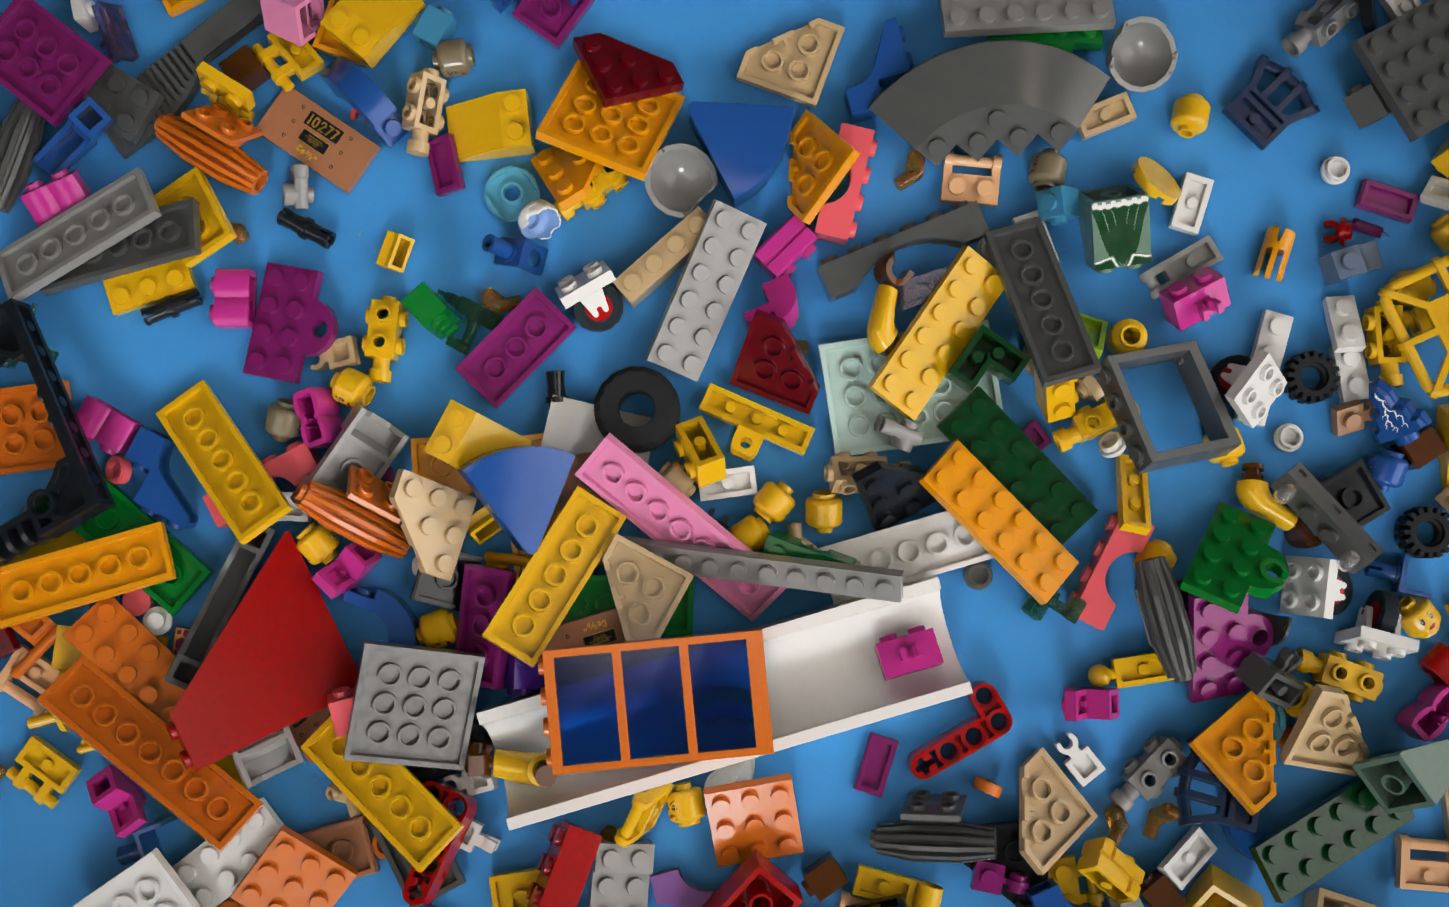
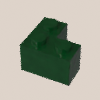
M982 324L975 331L945 377L968 393L976 387L986 371L1005 384L1010 385L1016 381L1031 357Z

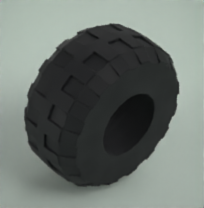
M626 367L611 374L600 386L594 402L595 422L604 438L610 432L634 453L649 452L666 443L675 432V425L679 423L680 418L679 397L671 382L661 373L647 367ZM636 393L644 394L651 398L655 406V414L651 421L639 427L626 424L621 419L619 412L623 400L629 395Z

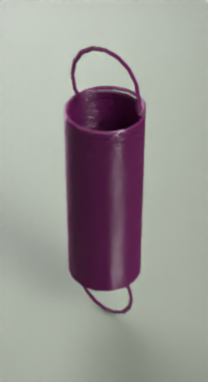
M1354 218L1352 221L1353 229L1377 238H1380L1382 233H1385L1383 232V227L1357 218Z

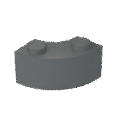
M1360 83L1345 92L1347 97L1343 99V102L1359 129H1363L1392 114L1374 83L1365 87Z

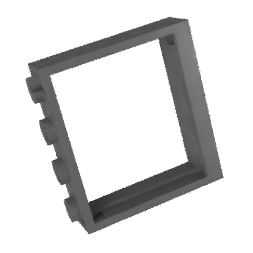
M1196 340L1107 356L1100 363L1102 368L1100 373L1096 374L1097 382L1101 385L1107 399V406L1112 411L1118 426V432L1125 442L1129 458L1132 459L1138 474L1227 456L1242 444ZM1174 361L1209 438V442L1156 452L1121 370Z

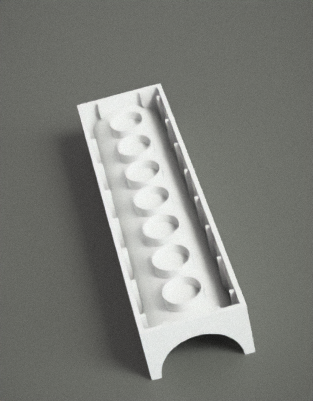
M930 576L903 584L901 603L858 597L749 628L762 629L774 752L973 693L970 681L966 678L949 636L941 605L940 589L942 588L938 577ZM922 625L925 626V630L933 628L944 662L939 666L885 681L874 648L876 644L880 643L879 638L896 633L897 638L908 635L907 630ZM746 639L688 646L693 698L707 690L724 686L740 687L751 691ZM679 649L668 652L663 656L623 667L631 759L689 753L686 719L679 724H668L662 719L659 712L660 704L668 695H675L684 702ZM613 671L558 687L557 697L563 765L621 760ZM540 690L533 692V695H522L489 705L476 713L479 725L484 726L495 749L546 753V749L550 748L549 736H544L543 718H548L547 705L542 706ZM695 715L698 752L756 746L754 719L748 724L740 718L722 717L706 726ZM763 755L559 774L555 783L548 787L525 785L504 779L508 807L507 826L510 831Z

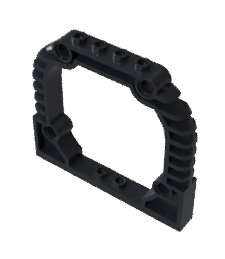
M13 298L0 304V367L5 364L7 359L27 363L38 389L37 395L45 405L48 412V421L55 429L66 457L56 462L46 489L34 490L29 495L26 504L27 510L0 526V566L27 552L34 546H38L48 538L57 539L116 506L31 306Z

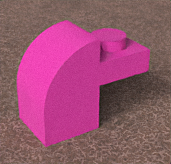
M787 273L761 284L767 303L743 313L748 330L756 309L784 319L789 329L796 324L800 309L795 287Z
M352 542L343 549L334 562L316 572L312 580L331 599H334L342 593L345 595L346 590L354 589L374 569L383 556L379 552L366 549Z
M1064 688L1061 708L1065 721H1080L1083 719L1112 720L1120 718L1119 688Z
M109 765L85 782L92 805L109 813L116 836L124 839L148 822L142 804L147 802L143 791L138 784L118 768Z

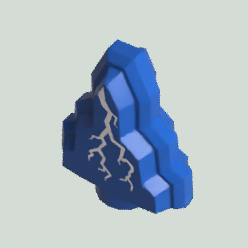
M1381 378L1369 382V400L1374 408L1370 415L1373 423L1370 432L1375 443H1386L1394 440L1397 446L1407 445L1419 438L1418 430L1432 423V419L1424 409L1416 408L1410 399L1399 397L1394 387Z

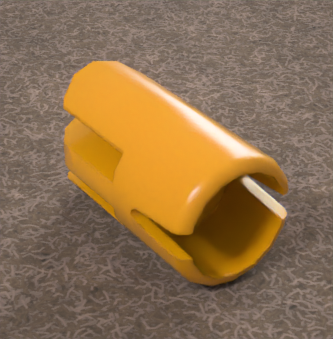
M1270 226L1267 228L1252 274L1253 276H1259L1265 254L1269 253L1271 255L1264 278L1270 280L1277 256H1283L1275 280L1278 282L1282 281L1296 237L1294 231L1285 228L1280 241H1277L1280 226Z

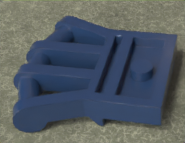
M1263 54L1257 59L1247 86L1221 111L1261 151L1288 125L1320 112L1318 105H1314L1308 93L1307 84L1303 80L1300 82L1292 74L1293 70L1289 66L1286 68L1269 61V57ZM1263 71L1276 76L1275 80L1262 92L1256 88ZM1283 82L1291 91L1274 106L1267 97ZM1297 96L1303 110L1285 117L1281 111Z
M1190 747L1191 752L1183 765L1178 767L1179 783L1178 787L1174 788L1173 793L1176 796L1180 817L1177 818L1178 825L1216 823L1251 834L1256 833L1260 811L1250 815L1216 775L1196 770L1195 768L1201 758ZM1192 779L1220 787L1218 797L1191 790ZM1189 799L1216 807L1215 814L1192 816Z

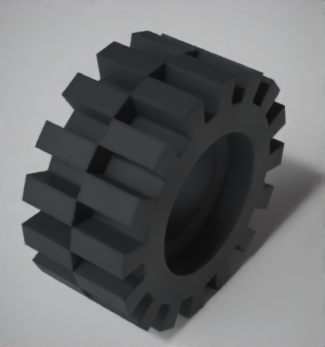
M1314 350L1291 357V360L1284 364L1286 368L1281 370L1282 375H1284L1287 381L1284 393L1290 392L1289 398L1291 400L1297 399V403L1313 404L1330 398L1333 395L1332 391H1336L1339 387L1335 383L1340 381L1341 376H1336L1335 372L1340 371L1339 367L1332 366L1336 361L1333 358L1327 359L1328 354L1324 352L1318 354V351ZM1305 367H1312L1319 373L1320 381L1315 388H1307L1301 382L1300 375Z
M1433 506L1414 507L1411 510H1406L1403 512L1405 516H1399L1397 519L1401 524L1394 527V530H1399V534L1394 535L1395 540H1401V543L1397 544L1398 547L1406 549L1404 553L1413 555L1414 558L1433 559L1443 556L1442 553H1448L1449 521L1447 519L1449 514L1441 513L1442 509L1433 508ZM1423 521L1430 523L1434 529V537L1427 544L1420 542L1416 536V528Z

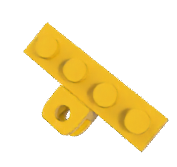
M712 383L709 384L698 410L737 427L730 445V453L747 462L752 461L756 457L763 440L804 456L815 431L813 427ZM746 442L750 447L743 448L741 443Z

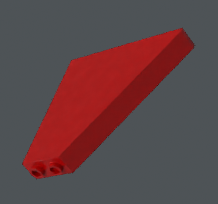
M290 530L285 532L276 544L168 717L170 723L165 725L172 741L178 739L183 751L179 752L183 765L186 769L191 767L194 773L328 707L327 694H331L334 689L343 686L356 687L358 669L315 582L312 580L313 577L300 551L296 548V543Z

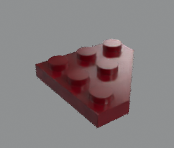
M602 33L573 38L572 46L604 108L683 90L684 82L671 61Z
M756 309L729 384L809 415L820 385L785 320Z

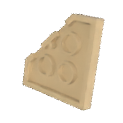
M817 18L808 22V25L779 35L762 46H755L746 50L736 80L816 109L845 27Z
M398 469L389 499L393 508L397 509L402 521L400 525L409 546L413 547L416 554L418 568L421 573L451 582L477 498L405 469Z
M616 533L602 561L625 640L636 641L661 638L694 575ZM655 648L643 650L652 654Z
M1320 684L1315 685L1278 756L1283 764L1351 776L1358 775L1352 764L1356 761L1367 759L1370 751L1361 736L1362 731L1356 716L1350 708L1349 704L1351 703L1348 695L1341 688Z
M1041 747L1037 748L1019 766V853L1037 875H1044L1095 821L1098 815L1047 751Z

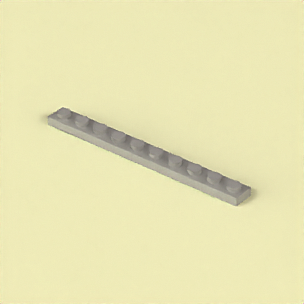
M623 536L694 576L901 603L903 597L904 570Z

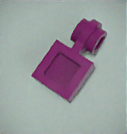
M984 860L974 862L970 888L976 891L1001 895L1002 885L1007 884L1008 891L1016 894H1025V889H1029L1030 882L1027 881V875L1011 871L1009 876H1004L1006 869L1004 863Z

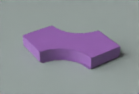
M679 867L650 875L657 906L701 907L715 893L712 888L701 889L688 883L684 879Z

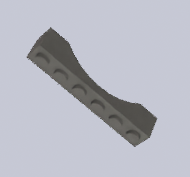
M967 200L953 205L951 207L952 211L942 215L941 211L935 212L927 216L924 223L916 225L915 222L906 224L899 228L900 233L889 236V233L882 234L874 238V243L863 247L862 244L848 249L847 255L840 258L832 255L820 261L821 265L818 266L816 272L829 303L856 292L862 279L885 254L912 245L929 243L948 245L960 249L963 246L981 240L985 236V232L990 230L977 200L969 204Z
M268 527L245 545L236 539L164 681L186 690L228 623L276 530Z

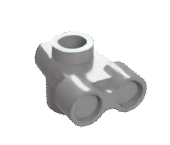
M304 164L290 166L292 183L282 184L283 205L293 206L294 209H309L308 203H314L313 186H308L309 167Z
M879 415L874 423V430L892 436L889 442L890 446L907 453H911L914 444L919 446L923 438V433L916 431L918 425L904 419L898 424L897 421Z

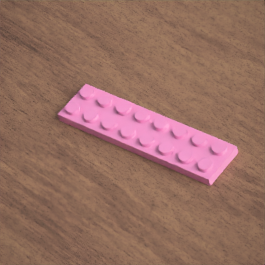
M610 432L574 474L616 510L627 516L628 520L651 539L753 552ZM697 576L751 622L787 589L784 587Z

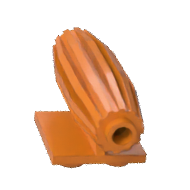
M212 103L183 111L181 116L167 113V115L159 116L155 121L156 137L181 159L225 185L251 195H257L265 187L269 176L268 171L240 148L248 140L261 137L263 131L253 126L250 120L236 116L223 104Z
M350 465L348 468L347 491L310 480L307 484L302 482L294 493V498L297 500L296 506L323 527L366 549L402 559L411 547L401 528V519L397 509L393 508L389 499L393 483L380 480L366 468Z

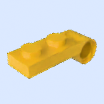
M859 863L851 892L853 895L872 900L902 894L906 907H940L944 888L931 882Z

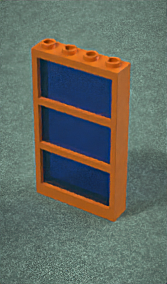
M761 628L545 649L542 651V657H538L539 675H544L545 687L540 689L542 706L547 705L548 718H543L544 736H549L550 748L546 749L547 767H552L553 775L774 754Z

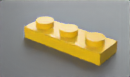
M1121 454L1115 458L1119 530L1147 536L1152 530L1148 473L1138 474L1129 455Z

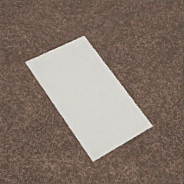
M563 397V402H552L551 400L541 447L559 449L574 455L586 452L593 453L604 439L595 422L594 404ZM619 410L621 419L630 426H643L652 419ZM650 451L635 453L647 464L649 463Z

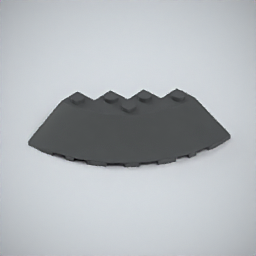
M990 40L953 48L935 55L920 65L917 64L897 81H893L868 108L937 167L956 144L978 162L997 139L1017 156L1024 151L1037 134L1057 151H1060L1079 129L1110 77L1092 63L1054 46L1026 40Z

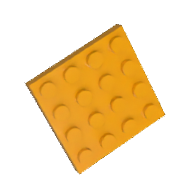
M578 58L537 128L535 139L644 181L657 151L660 150L684 103L685 96L674 92L604 108Z

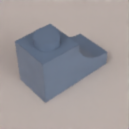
M1375 240L1346 247L1317 259L1326 286L1385 267Z

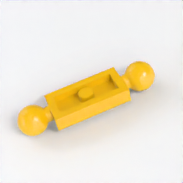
M1155 652L1111 658L1112 668H1108L1103 664H1096L1088 671V679L1095 687H1105L1111 680H1114L1115 688L1174 680V678L1168 679Z

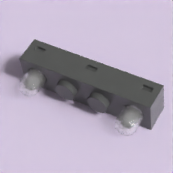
M1298 462L1270 485L1274 490V500L1278 504H1287L1337 557L1336 566L1340 571L1355 574L1371 564L1384 551L1301 462Z

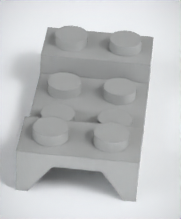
M357 402L340 425L343 429L311 475L306 474L301 483L307 484L308 481L313 480L347 491L348 468L351 464L358 468H366L375 477L381 479L410 437L404 431ZM293 493L290 498L296 505L297 500L294 498Z
M289 726L231 754L246 789L305 762Z
M602 839L590 869L587 907H647L650 874H653L655 844L650 839H644L636 843L634 842L628 847H621L616 842Z

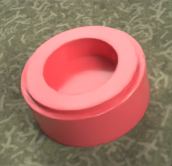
M124 456L110 457L105 466L107 480L111 484H126L132 475L131 461Z
M142 589L125 593L122 597V605L132 615L142 616L154 606V599Z

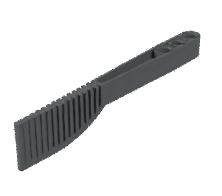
M231 0L182 39L180 45L176 44L174 46L175 49H170L167 55H162V59H157V63H152L149 69L146 68L144 73H140L135 78L164 95L165 99L137 145L110 129L105 131L106 135L125 159L156 137L154 123L159 116L167 115V113L181 116V113L187 109L201 86L196 68L202 61L209 64L264 23L260 0Z

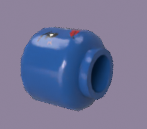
M1381 447L1380 451L1371 452L1366 466L1381 491L1388 492L1390 487L1397 488L1402 486L1409 468V462L1404 459V453Z

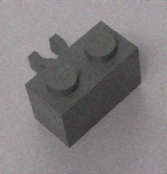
M1286 647L1280 650L1275 661L1252 651L1249 656L1241 661L1239 668L1234 672L1257 696L1286 709H1290L1308 688L1291 672L1304 659Z

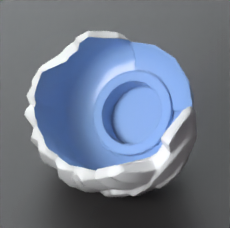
M538 199L531 201L521 210L518 217V227L520 232L528 239H550L553 231L560 227L561 215L553 204L546 200Z

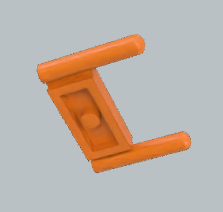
M47 616L11 626L13 630L34 646L10 671V675L13 678H21L55 643L57 624Z

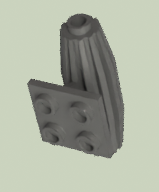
M19 98L16 99L0 126V211L7 214L10 213L24 186L27 184L34 165L32 159L39 152L46 119Z
M1165 556L1135 562L1137 590H1134L1149 646L1153 647L1168 679L1174 678L1175 683L1192 680V674L1197 672L1194 637L1188 618V594L1190 593L1179 589L1183 579L1176 581Z
M916 790L909 793L900 813V820L902 821L880 823L876 825L875 830H871L870 846L871 848H876L875 850L879 855L912 862L961 864L996 859L997 832L996 828L961 821L967 803V795H959L957 791L930 794L927 790Z

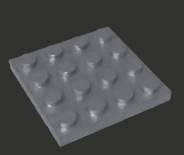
M364 640L343 759L464 771L485 655L483 653Z

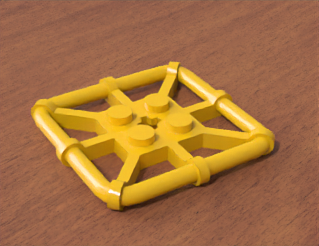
M1449 254L1441 258L1439 256L1431 258L1430 263L1391 280L1384 288H1380L1377 294L1380 296L1381 308L1399 342L1396 344L1399 351L1403 350L1420 386L1428 393V397L1433 399L1449 395V383L1444 385L1449 373V273L1446 269L1449 267ZM1436 273L1446 294L1427 302L1396 291ZM1392 300L1424 309L1433 328L1410 338ZM1437 335L1445 354L1436 377L1432 382L1414 345Z

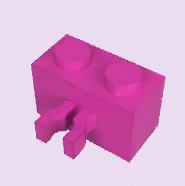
M1209 266L1197 270L1189 277L1174 282L1168 288L1158 292L1166 321L1180 331L1201 320L1205 322L1210 320L1211 315L1216 312L1221 314L1225 312L1224 308L1231 305L1225 277Z
M922 625L907 630L908 635L897 638L896 633L879 638L880 643L876 644L874 648L885 681L939 666L944 662L933 628L925 630V626Z

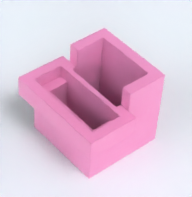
M260 0L265 30L300 47L316 36L315 31L319 28L325 13L323 0Z

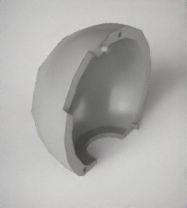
M1140 16L1127 20L1117 29L1109 44L1105 60L1106 69L1115 83L1129 91L1144 93L1158 89L1169 80L1176 68L1178 52L1174 37L1166 27L1168 25L1157 18Z
M684 143L667 145L657 151L652 166L644 179L647 195L654 206L666 215L678 218H685L718 184L715 166L708 155L696 146Z

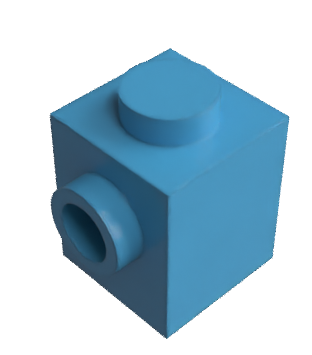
M428 4L425 10L420 11L416 17L415 28L412 32L414 38L419 44L436 52L437 44L442 40L452 39L458 28L453 17L454 14L443 6L439 5L436 8Z
M1059 185L1036 192L1038 215L1042 221L1051 222L1052 226L1067 224L1068 220L1082 217L1079 189Z

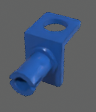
M493 234L486 235L482 241V249L495 254L494 264L518 267L535 275H542L548 254L547 248L527 239L498 238ZM533 250L538 253L539 257L535 266H531L528 260L529 254Z
M1398 554L1395 564L1374 560L1367 566L1378 568V570L1365 569V576L1367 577L1371 576L1390 580L1392 583L1390 592L1433 599L1434 594L1404 588L1410 554Z
M174 815L133 832L136 842L117 849L116 858L128 854V856L119 859L118 862L123 866L139 860L156 847L163 855L154 829L176 820L177 816Z

